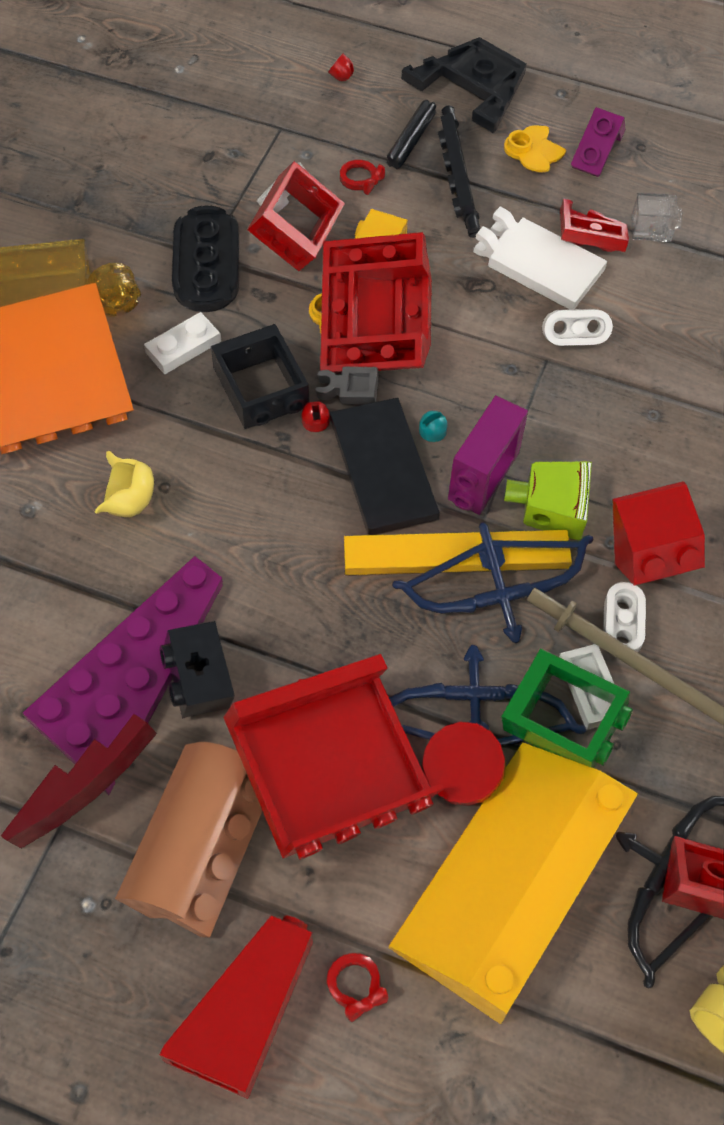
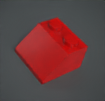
M682 481L612 499L615 565L634 586L705 568V534L685 482Z

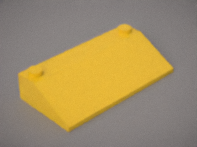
M522 742L505 768L504 779L500 786L482 803L388 948L481 1012L502 1024L638 793L600 770Z

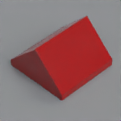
M674 836L662 902L724 919V849Z

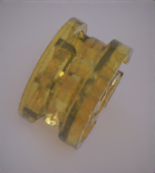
M108 263L98 267L90 274L87 285L96 283L106 316H117L116 312L123 310L125 313H128L138 305L137 299L141 297V292L132 270L127 265ZM114 269L122 270L119 273H114Z

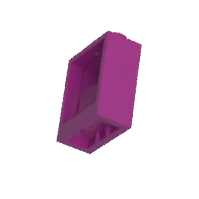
M494 396L453 458L448 500L452 501L462 510H470L478 515L482 513L520 453L528 410L501 397Z

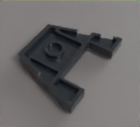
M478 37L449 49L448 55L437 59L431 56L424 59L421 66L413 68L411 65L404 67L401 79L423 91L440 76H444L457 86L470 91L481 100H485L473 110L472 121L494 133L525 75L527 63Z

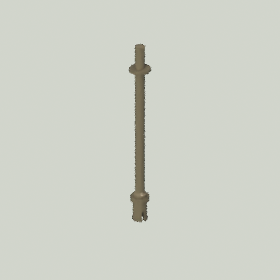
M536 588L532 590L527 601L558 620L554 630L559 632L566 625L724 726V707L574 613L577 603L573 600L566 608Z

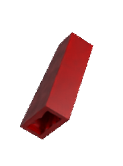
M271 915L164 1044L159 1054L164 1063L248 1099L313 945V934L307 930L308 925L292 916L284 915L281 920Z

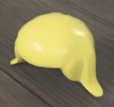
M107 451L106 458L112 470L104 502L96 508L95 514L108 512L119 517H133L140 514L149 504L154 490V477L151 468L143 462L135 459H121L116 457L111 451Z

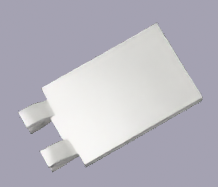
M501 206L493 214V219L496 222L491 227V230L483 226L476 234V239L479 242L474 247L473 252L480 256L488 257V266L569 310L577 307L604 272L607 264L605 259L572 242L561 240L560 236L525 218H522L517 223L513 215Z

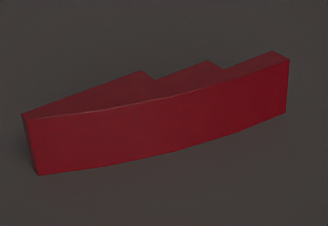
M133 714L108 748L94 739L68 774L54 765L1 834V837L22 849L59 827L95 800L128 769L157 733L147 722Z

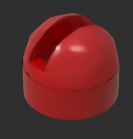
M343 53L328 73L338 81H346L352 76L354 66L351 60Z
M317 401L308 402L304 406L301 416L302 425L306 430L321 432L329 426L330 412L326 404ZM313 412H318L320 419L313 420Z

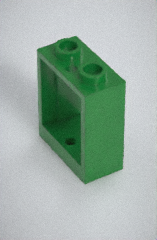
M540 648L501 716L503 730L540 749L595 768L597 763L604 766L614 747V743L610 742L616 728L623 731L631 717L633 709L628 707L630 691ZM552 676L611 704L587 748L528 719Z

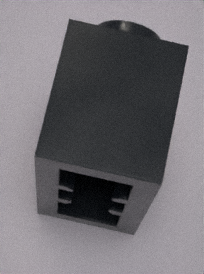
M212 621L168 630L164 645H160V657L163 668H170L173 682L169 683L170 698L174 707H180L182 718L229 709L235 694L216 622ZM194 665L196 671H202L201 675L196 676L194 669H188V667Z

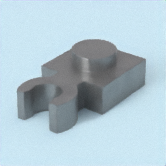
M343 367L342 375H335L329 370L318 371L319 383H329L326 387H316L315 391L318 399L329 400L339 395L341 404H369L376 402L379 377L377 367Z

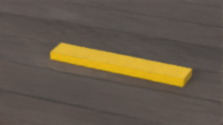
M568 530L490 532L492 540L569 541ZM480 532L344 536L345 575L425 573L483 543ZM502 548L505 563L500 567V570L568 569L572 564L570 548ZM479 553L443 572L491 570L482 567Z

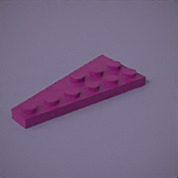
M194 556L23 712L25 719L74 764L77 763L94 739L108 748L133 714L149 723L172 680L170 668H163L160 657V645H164L168 630L204 622L223 586L222 577ZM114 781L104 790L107 795H110L116 782Z

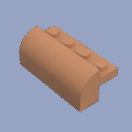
M196 742L185 745L115 899L149 918H167L199 937L210 938L262 813L261 806L237 750L211 742Z

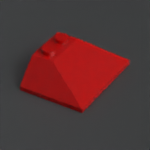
M423 232L323 241L320 371L329 370L334 374H340L343 367H377L378 371L424 367L431 347L432 279Z

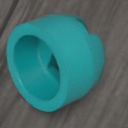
M432 410L426 412L419 422L420 436L429 442L441 441L447 434L448 423L446 417L439 411Z

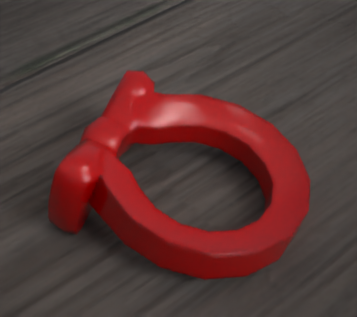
M365 160L349 161L340 169L342 185L351 190H363L366 195H369L374 186L385 177V167L379 164L376 168L372 163ZM361 167L367 169L371 177L363 181H354L348 178L346 174L353 168Z
M349 953L340 956L332 963L327 974L329 992L338 1004L345 1007V1016L350 1022H354L364 1012L370 1011L373 1007L388 1002L387 989L381 987V978L377 965L370 957L361 953ZM352 965L365 968L371 976L370 994L360 1001L342 994L337 987V977L340 972Z

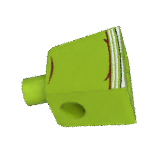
M534 462L531 464L528 482L507 479L504 501L525 504L523 523L526 526L540 530H568L569 538L581 540L587 523L592 462Z

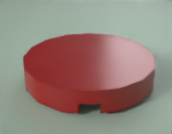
M457 722L446 725L432 736L424 750L422 765L425 777L431 787L442 783L444 789L437 794L451 804L469 806L484 802L496 791L504 779L506 760L501 743L490 730L477 723Z

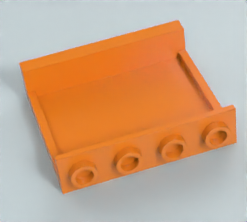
M96 283L0 307L1 455L23 449L21 442L35 438L37 445L57 440L56 432L71 429L72 435L93 430L92 422L106 419L107 425L128 420L126 413L132 412L134 409Z

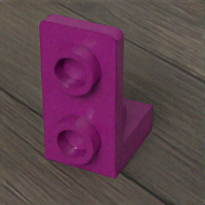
M595 107L571 162L572 168L599 177L615 140L621 141L625 133V117Z

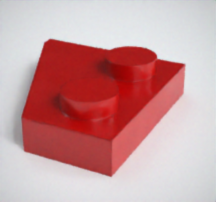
M563 199L560 208L561 240L572 242L577 246L585 244L599 247L607 252L615 250L626 251L629 242L627 224L605 217L603 214L592 209L588 211L587 215L571 209L573 201Z

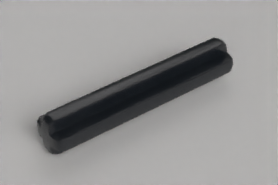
M428 100L421 102L387 154V164L389 167L393 166L396 169L402 167L436 114L435 109L437 106L434 102H429Z

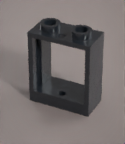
M276 324L211 346L213 368L244 429L264 425L270 420L287 414H295L301 411L309 402V384ZM275 359L289 387L246 402L231 373Z

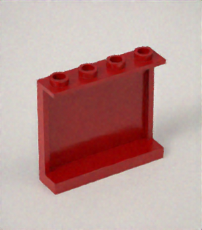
M381 654L234 702L223 717L282 859L296 853L299 860L312 856L323 850L321 843L334 838L337 844L347 842L361 834L359 828L369 824H373L374 829L382 828L398 819L396 814L408 809L411 815L417 814L433 806L432 798L444 789L442 783L432 787L429 786L380 680V676L387 670V665Z

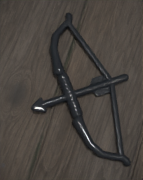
M711 796L695 804L687 815L673 827V836L661 855L636 840L637 835L634 833H616V839L625 852H629L631 849L655 864L644 887L638 888L634 907L628 920V947L645 975L643 984L648 989L652 988L655 983L654 973L711 916L700 913L650 964L646 961L639 947V927L655 895L659 894L665 884L674 836L687 839L704 812L715 806H724V796Z

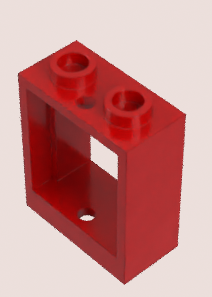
M294 161L277 177L247 230L297 271H300L316 258L323 245V241L327 238L345 203ZM284 190L319 217L308 238L273 210Z

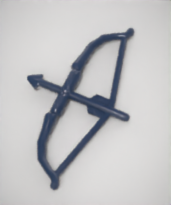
M482 522L479 524V530L483 543L407 582L395 580L392 583L393 588L402 589L421 609L440 614L453 612L472 613L476 611V608L501 604L507 625L503 632L512 642L518 643L521 637L522 625L516 624L510 601L529 597L534 588L545 594L554 588L567 584L581 571L586 547L594 539L593 536L586 535L580 541L492 540L488 525ZM502 548H577L573 565L563 574L538 582H526L505 587L500 567L505 563ZM479 553L482 567L491 570L496 586L495 590L446 603L425 600L412 588Z
M471 645L464 656V661L469 662V686H444L442 683H435L423 687L407 688L389 697L393 707L413 698L470 700L471 720L469 722L477 723L489 730V725L481 721L480 700L501 701L512 699L518 686L514 684H507L505 687L480 686L479 662L483 661L484 658L478 647ZM543 691L539 700L555 707L566 721V723L546 728L555 733L572 730L577 734H584L586 727L576 723L562 700ZM402 725L406 734L429 740L435 734ZM514 735L497 739L501 746L524 741Z

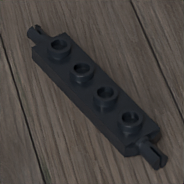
M448 105L442 109L443 116H441L443 130L438 131L442 150L448 149V152L442 154L447 172L452 171L453 173L447 176L452 195L457 193L458 196L453 198L452 202L456 217L463 216L466 229H468V236L476 238V234L481 229L479 224L480 216L475 209L457 130L459 122L456 119L454 107Z

